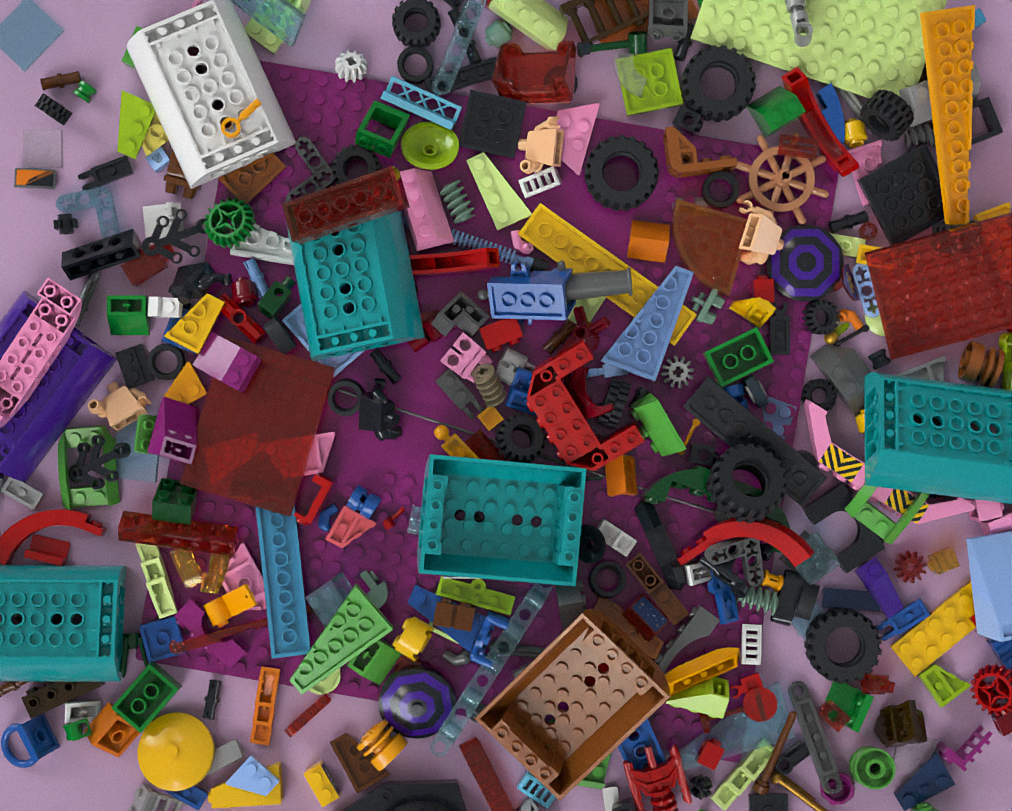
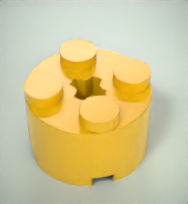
M414 616L413 618L406 619L402 626V629H404L403 633L396 637L392 645L397 652L416 662L419 658L416 655L424 651L432 636L429 631H434L435 628Z

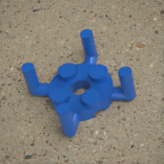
M493 611L487 612L470 652L471 661L489 669L492 666L494 656L484 653V650L491 637L492 632L490 631H493L495 626L505 630L509 626V618Z

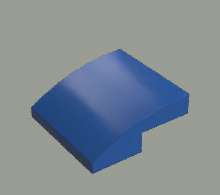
M518 366L505 405L537 416L535 411L531 412L526 404L533 371Z

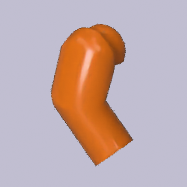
M839 310L840 315H837V318H840L841 322H851L855 330L864 326L855 311Z

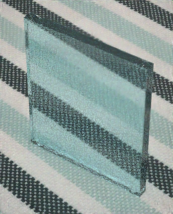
M23 0L0 24V49L21 70L26 71L64 30L32 0Z
M132 422L116 433L115 445L117 443H128L131 447L129 457L116 458L119 478L155 483L157 482L160 456L136 453L134 451L137 423Z

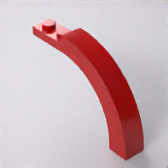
M731 518L703 532L704 536L696 541L697 546L685 548L681 551L682 556L677 560L682 566L705 551L709 546L734 537L755 538L769 543L781 551L794 567L810 558L815 551L801 536L775 521L764 518L760 521L755 520L753 523H746L745 520L737 522L735 518Z

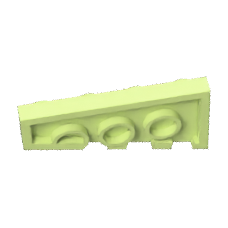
M484 152L466 160L497 231L532 215Z

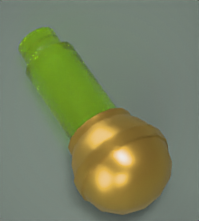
M846 322L836 328L835 331L830 332V334H825L824 341L827 344H834L838 336L844 333L850 325Z

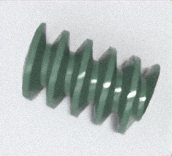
M460 180L447 184L440 192L441 196H446L443 200L444 203H449L447 209L453 210L450 215L451 217H456L454 219L455 224L462 223L476 215H471L474 207H467L471 201H464L467 193H460L464 187H457Z
M751 585L748 587L749 592L745 598L737 597L736 604L741 601V607L748 603L751 610L756 605L757 612L763 607L764 614L770 609L771 616H774L779 603V595L777 597L776 591H772L770 594L769 590L765 589L762 593L761 587H757L755 590V587Z

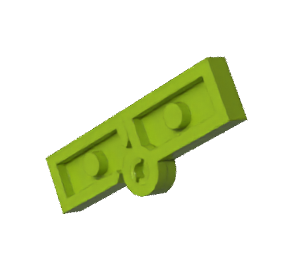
M441 575L436 595L472 603V605L507 615L511 614L515 600L513 595L486 588V583L483 579H474L470 584L456 579H443Z

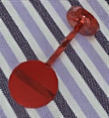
M755 687L744 696L743 707L726 711L724 717L745 711L751 720L757 722L767 721L776 713L778 707L777 699L769 689ZM698 712L703 733H709L711 731L709 721L719 718H712L707 716V714Z

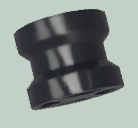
M885 348L867 356L872 361L874 370L892 362L886 356Z

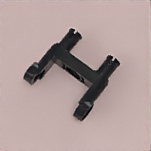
M760 544L762 560L769 561L773 556V550L766 544ZM732 545L733 547L731 548L729 553L735 551L736 545ZM703 555L698 563L711 570L714 577L727 584L735 596L745 598L749 592V588L744 584L745 581L729 571L736 559L713 565Z

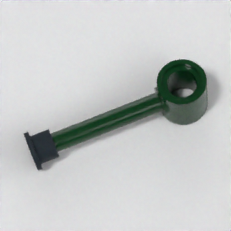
M629 32L627 40L591 45L578 42L577 54L582 58L584 55H589L590 52L628 48V53L644 54L647 53V32Z

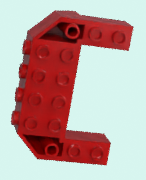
M582 339L556 356L547 358L534 368L526 404L531 412L535 411L538 416L536 420L539 426L545 428L548 432L546 436L552 445L555 444L558 448L556 452L561 461L565 460L567 465L596 471L645 442V437L635 421L604 439L600 434L597 436L594 434L562 382L564 376L594 359V353L586 340Z

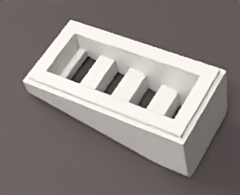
M556 166L518 180L525 198L562 185ZM548 173L552 174L554 183L551 182ZM543 175L547 183L546 186H544L541 178ZM535 178L538 181L540 187L539 189H537L535 182L533 180ZM527 181L530 182V185L533 190L532 192H530L528 189V186L526 184Z
M742 624L741 664L761 665L762 625ZM746 630L757 631V634H746ZM746 638L756 639V642H746ZM746 646L756 647V650H746ZM746 654L755 655V658H746Z

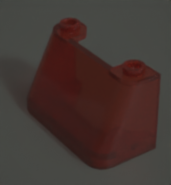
M574 41L558 43L557 52L523 53L521 47L516 43L502 44L491 80L498 95L525 101L527 104L567 103L572 101L576 65V46Z

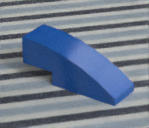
M832 83L817 91L815 96L824 109L821 112L835 136L843 144L845 127L842 107Z

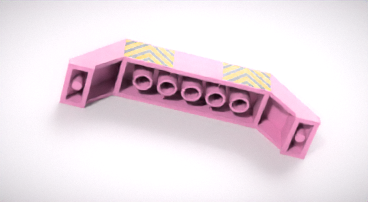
M806 399L803 405L811 451L817 460V466L826 472L832 470L834 477L844 483L848 480L849 483L847 485L859 491L865 484V463L831 442L825 417L828 412ZM877 487L869 499L875 503L881 501L880 506L892 514L895 511L898 512L896 516L900 518L916 496L906 490ZM944 495L926 499L911 522L921 524L972 511L975 506L961 497Z

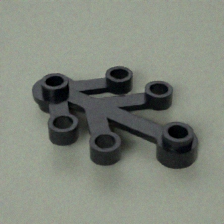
M177 209L166 237L160 238L163 228L169 225V218L159 216L156 220L157 224L152 236L145 238L141 244L142 251L148 256L160 254L170 259L172 263H181L183 260L181 253H172L162 247L170 244L188 252L192 257H197L200 254V248L180 240L197 233L206 234L202 225L207 219H199L195 226L177 232L181 222L187 218L185 210ZM180 211H182L184 214L183 218L181 219L178 217V213ZM161 218H165L166 223L164 225L160 224ZM150 243H154L155 248L153 250L149 249ZM195 247L197 253L193 255L191 249ZM175 254L179 255L178 261H174L173 259Z
M94 435L91 440L94 445L89 463L84 465L86 456L90 452L91 447L87 442L79 443L77 446V451L79 452L77 463L69 469L71 481L74 483L85 481L91 484L94 490L102 489L104 487L103 479L94 478L88 474V472L94 471L104 476L108 482H116L119 478L118 472L109 470L101 465L115 458L129 457L131 447L128 443H117L112 451L99 457L101 448L105 444V438L103 435Z

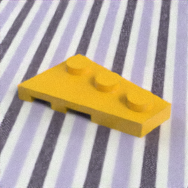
M207 293L164 337L199 354L225 302Z

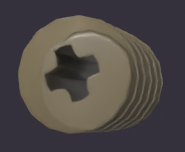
M487 363L480 364L472 370L471 376L474 377L473 381L476 383V387L479 389V393L482 395L486 406L494 407L499 405L505 399L506 391L493 365Z

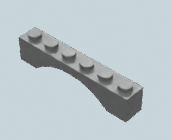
M701 605L692 608L688 615L690 617L688 621L681 623L677 629V636L667 642L665 646L667 648L663 654L660 653L657 659L654 660L661 668L663 674L666 673L670 662L682 648L699 638L709 636L720 621Z

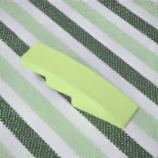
M155 536L136 542L135 545L142 561L140 564L147 580L146 586L159 619L176 614L178 610Z
M764 738L761 739L709 798L723 811L727 810L735 798L740 796L751 781H755L766 767L774 747Z

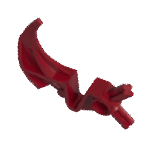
M584 306L575 307L573 312L577 325L573 329L572 335L562 348L558 350L557 354L582 339L586 340L592 351H596L600 340L598 333L610 327L611 322L606 316L591 323L587 321ZM582 365L573 371L571 380L570 373L564 376V385L586 419L599 417L613 410L614 406L611 403L600 407L591 400L586 382L589 368Z

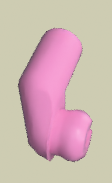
M520 230L511 231L514 249L522 254H530L534 246L521 239L518 235Z

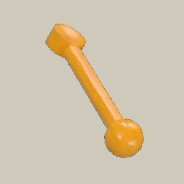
M694 419L692 421L693 425L683 443L685 447L687 446L696 426L700 425V421L698 419ZM684 450V451H681V452H678V454H679V455H684V454H685V450Z

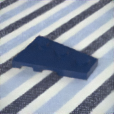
M935 750L931 757L919 766V770L894 792V795L902 809L906 811L956 784Z

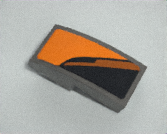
M15 168L14 187L54 190L56 170Z

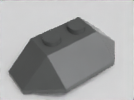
M824 345L813 353L810 358L829 383L834 385L833 387L834 389L836 388L838 396L852 415L856 417L861 414L860 410L864 409V377L871 373V371L853 348Z

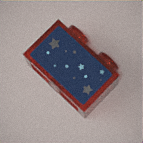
M644 594L638 597L622 613L648 642L670 622L666 615Z

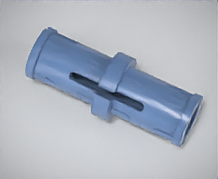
M254 257L243 262L249 273L250 280L255 284L259 297H263L269 288L264 279L265 275L261 273Z

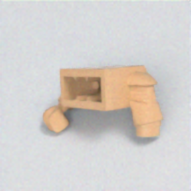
M548 117L546 121L537 125L534 131L528 132L527 139L519 140L518 149L526 151L525 157L527 159L520 163V169L526 174L539 172L544 164L561 167L564 130L559 129L560 126L557 125V120L560 117Z
M747 200L742 203L748 206V210L739 208L740 212L744 214L752 212L749 214L739 249L747 251L741 253L740 259L747 265L754 263L761 265L766 262L769 254L774 255L776 250L783 248L784 241L780 239L782 228L777 225L771 212L758 206L755 208Z
M112 382L107 386L110 394L105 396L102 401L92 399L88 402L89 411L92 414H98L99 417H107L109 425L116 431L138 420L140 414H148L149 412L145 406L147 404L152 405V402L145 393L135 388L129 389L126 385L120 388L117 382Z

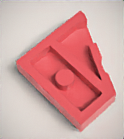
M343 505L325 540L340 548H344L351 541L360 537L365 531L371 527L373 528L376 522L371 519L368 520L360 515V513Z

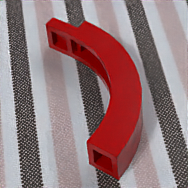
M796 67L781 76L785 89L796 94L806 112L799 120L819 153L826 157L828 165L842 177L859 168L858 162L835 136L820 111L806 75Z
M53 509L38 512L19 520L1 535L0 563L3 565L11 564L16 551L22 543L34 533L49 526H72L98 536H104L107 528L103 527V523L92 519L90 522L92 514L80 510Z

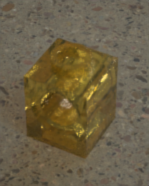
M947 547L927 555L929 560L927 561V566L934 574L939 575L960 566L953 548Z

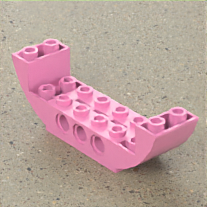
M50 278L46 279L37 295L42 297L0 360V428L28 401L70 338V334L78 320L82 299Z

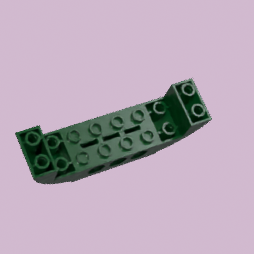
M693 466L689 470L669 473L650 484L641 496L645 497V502L658 505L659 503H665L669 489L673 487L678 490L688 489L689 494L696 497L706 496V500L712 502L710 499L712 493H708L706 486L710 470L701 466ZM732 479L735 487L742 494L749 497L762 496L761 489ZM779 505L768 517H765V519L775 521L790 529L787 518ZM766 543V545L771 546L770 548H771L774 552H777V553H780V554L782 553L781 551H779V550H778L777 548H775L774 546L770 545L769 543Z

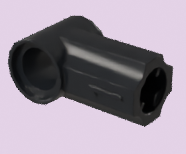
M801 740L796 742L779 755L774 769L781 774L790 773L797 764L810 755L807 746ZM781 760L787 761V766L784 769L779 768Z

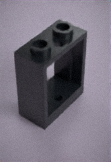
M989 97L976 101L972 105V109L979 107L989 133L972 139L971 146L1003 133Z

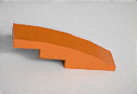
M261 666L250 743L270 745L281 669Z

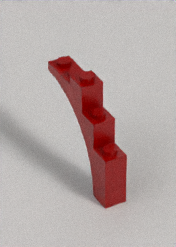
M498 248L409 255L413 277L421 275L436 276L448 273H470L500 268Z

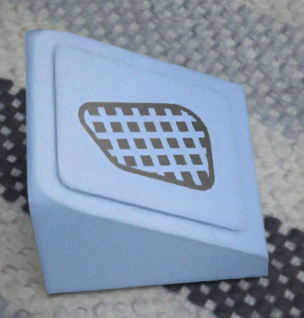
M159 147L145 157L156 173L168 166L170 161L162 147Z

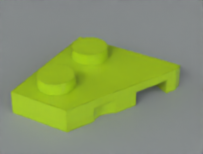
M932 664L918 675L939 707H944L971 686L936 664Z

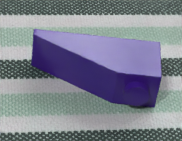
M876 557L854 570L887 619L904 608L886 570Z

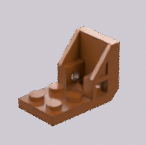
M674 126L666 127L662 134L667 172L675 178L707 175L718 171L730 172L737 167V158H731V155L721 156L719 160L712 161V158H704L698 162L696 147Z

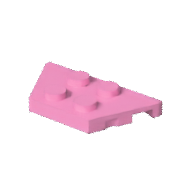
M599 103L558 110L556 116L560 117L557 120V125L560 126L559 129L564 130L561 161L579 176L597 116Z
M335 432L262 443L261 446L280 470L283 477L287 479L323 473L336 434Z
M244 542L239 546L218 578L227 593L248 584L251 592L254 594L257 605L247 610L266 609L263 575Z

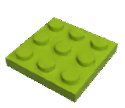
M672 48L615 59L627 117L683 105Z

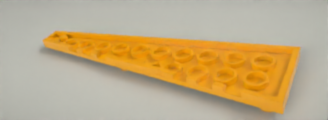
M975 5L920 13L945 224L948 225L969 223L970 201L968 199V189H970V181H968L969 169H971L969 150H971L973 81L971 80V69L974 67V61H972V50L974 49L972 30H975Z

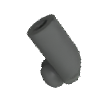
M446 650L442 658L454 666H460L470 662L471 653L464 650L461 654L455 655Z

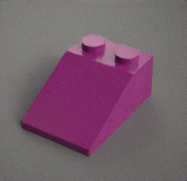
M211 332L193 366L243 393L262 359Z

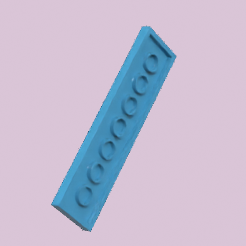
M294 499L255 503L271 657L273 659L305 655L310 650L297 523L296 517L293 516L295 513Z

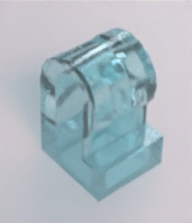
M412 506L407 533L419 536L421 507Z

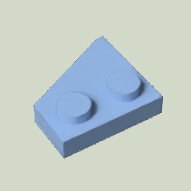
M251 754L229 778L226 784L267 796L280 780Z

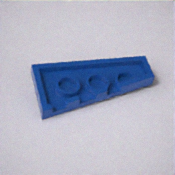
M415 585L407 603L433 623L436 603L444 597ZM474 612L471 632L454 629L453 627H437L470 652L485 616Z

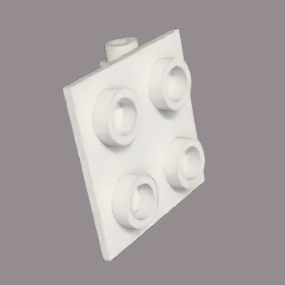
M166 202V204L143 206L146 238L152 236L157 224L156 220L159 216L169 218V225L163 228L160 238L166 237L174 220L175 211L181 209V203ZM182 211L178 213L180 219L182 218ZM161 218L160 224L164 225L166 223L165 218ZM183 221L181 222L177 232L184 230Z

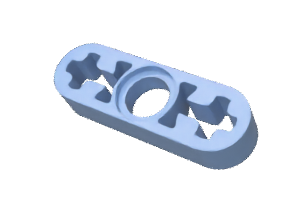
M857 264L853 268L852 277L863 311L867 317L876 318L881 313L882 306L870 269L867 265ZM859 268H861L862 271H866V273H864V279L866 282H863L860 285L858 282L862 281L861 276L856 275ZM870 286L872 294L869 296L863 295L861 292L862 287ZM875 297L876 300H872V304L874 307L877 306L878 309H876L874 314L872 311L867 310L870 308L869 301L865 303L864 300H870Z

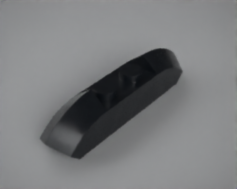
M641 500L634 508L636 516L669 589L681 591L687 582L682 567L677 560L678 558L654 505Z

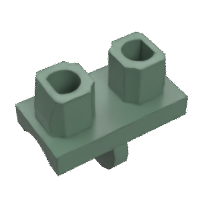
M711 290L705 302L703 299L706 294L702 292L698 298L692 296L691 301L695 303L692 310L697 312L699 307L702 306L695 319L696 322L713 324L717 315L708 311L710 306L713 305L721 309L725 302V299L717 294V290Z

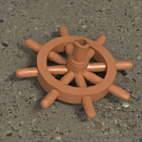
M798 132L792 134L789 146H776L772 148L769 147L764 136L760 134L757 136V141L763 152L755 159L753 164L748 165L737 161L736 169L749 173L748 185L750 191L737 197L736 202L742 204V202L754 198L759 205L773 215L774 212L783 213L793 210L799 224H805L806 219L800 206L807 201L811 194L823 198L829 196L828 191L814 187L815 174L813 168L824 163L826 157L821 155L809 161L802 152L796 149L800 137ZM785 155L781 169L774 156ZM793 158L801 166L789 171V167ZM765 160L768 161L773 173L760 169L761 164ZM802 173H805V183L792 179ZM757 176L771 181L758 187ZM790 187L802 190L803 192L795 199ZM774 188L771 200H768L762 193ZM782 190L789 203H778Z

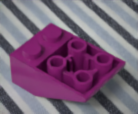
M163 396L147 453L181 463L192 464L197 447L196 407Z

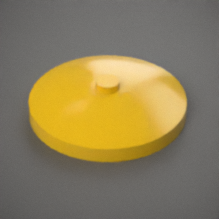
M179 712L168 713L152 721L142 733L137 749L138 763L143 775L156 787L168 791H182L197 785L210 771L215 756L214 739L208 727L195 716Z

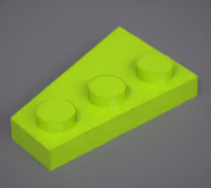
M123 90L121 92L117 151L137 159L156 111L152 103Z

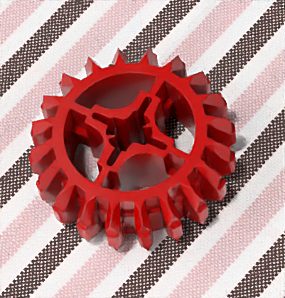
M988 664L985 668H980L978 670L979 673L974 674L973 677L975 679L971 680L973 687L970 688V691L975 693L972 695V699L977 698L978 700L976 705H982L981 711L988 709V715L995 713L996 716H1000L1002 713L1003 716H1006L1009 712L1012 713V669L1006 671L1005 665L999 668L998 664H993L992 666ZM988 676L996 677V679L993 682L985 681L986 677ZM1000 698H1002V699L1008 698V699H1009V701H1008L1007 703H1004V704L997 703V701H998Z

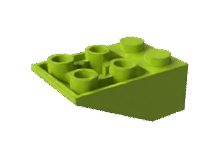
M719 677L711 678L670 696L666 700V704L675 708H685L693 713L699 712L707 714L712 718L718 717L723 719L729 702V680Z

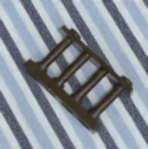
M570 0L559 7L562 16L567 14L571 17L582 43H589L590 45L633 25L639 27L645 24L646 19L649 17L648 12L640 14L634 0H626L634 18L623 23L614 1L605 0L616 24V27L606 31L594 5L596 0ZM584 6L588 9L598 30V35L588 38L577 14L580 7Z

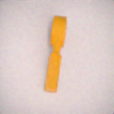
M256 98L240 113L237 119L232 117L224 119L221 123L223 135L227 138L237 137L241 131L240 122L248 118L262 103ZM229 122L237 125V130L232 134L225 131V125Z

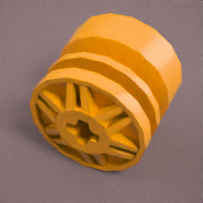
M386 719L372 726L363 735L356 747L359 751L365 746L368 747L363 753L364 756L372 752L375 754L370 763L378 771L385 768L408 744V741L400 733L392 738L389 736L394 727L391 726L384 730L388 724Z

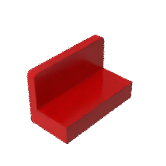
M34 534L30 549L25 550L24 558L60 566L66 565L71 543Z

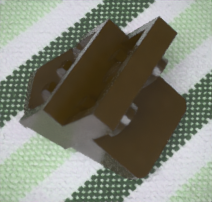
M907 700L899 705H889L879 710L880 715L877 718L874 733L881 743L885 745V748L903 747L907 744H920L927 741L923 712L917 710L915 700Z

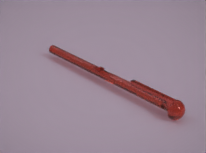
M319 603L306 606V614L320 611ZM263 618L177 643L174 639L170 642L169 649L172 653L179 654L221 642L220 638L238 634L254 627L257 630L260 627L268 625V620Z

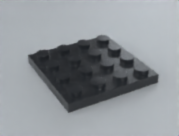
M926 143L914 147L857 180L891 248L898 246L944 219L939 170Z

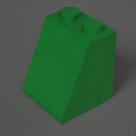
M780 86L746 106L765 139L797 121L806 112L796 94Z

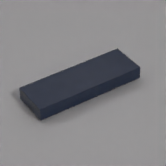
M823 587L821 607L880 611V607L869 591Z

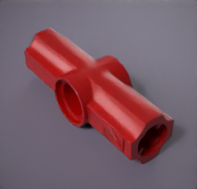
M225 292L218 297V299L225 302L221 312L254 344L264 337L267 332L235 303L231 297ZM242 313L244 320L241 323H237L236 316Z

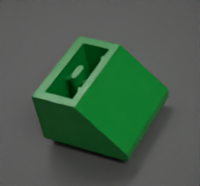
M107 295V319L111 335H150V317L147 316L148 296Z

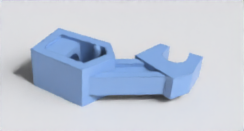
M603 364V368L589 369L586 378L604 375V378L627 375L629 372Z

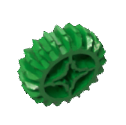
M228 197L226 202L220 199V204L214 203V209L208 208L210 214L205 215L207 219L204 222L205 232L215 245H220L222 248L228 246L231 249L234 244L240 247L241 241L246 243L245 238L251 237L250 231H255L253 226L256 224L254 219L255 213L244 200L239 201L236 197L232 200Z

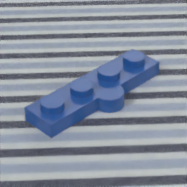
M711 571L712 579L708 582V590L710 593L715 594L720 624L738 621L739 615L735 595L731 592L730 587L714 577Z

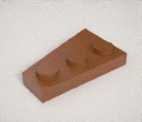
M270 153L218 179L239 201L244 200L248 205L287 167L274 153Z

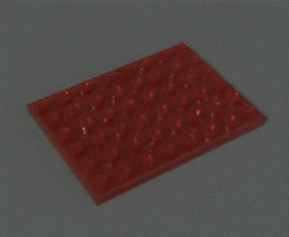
M1012 212L864 253L891 360L1012 328Z
M225 336L226 340L262 360L243 393L212 377L196 429L197 447L192 464H185L180 484L291 517L336 368L290 354L284 355L276 350Z

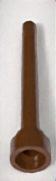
M796 711L789 713L762 777L756 780L752 787L755 792L761 795H766L770 788L768 780L797 717Z

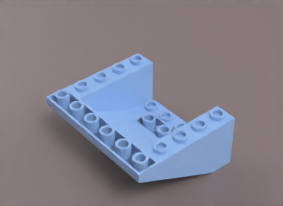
M1012 530L966 538L977 634L999 642L1012 640Z

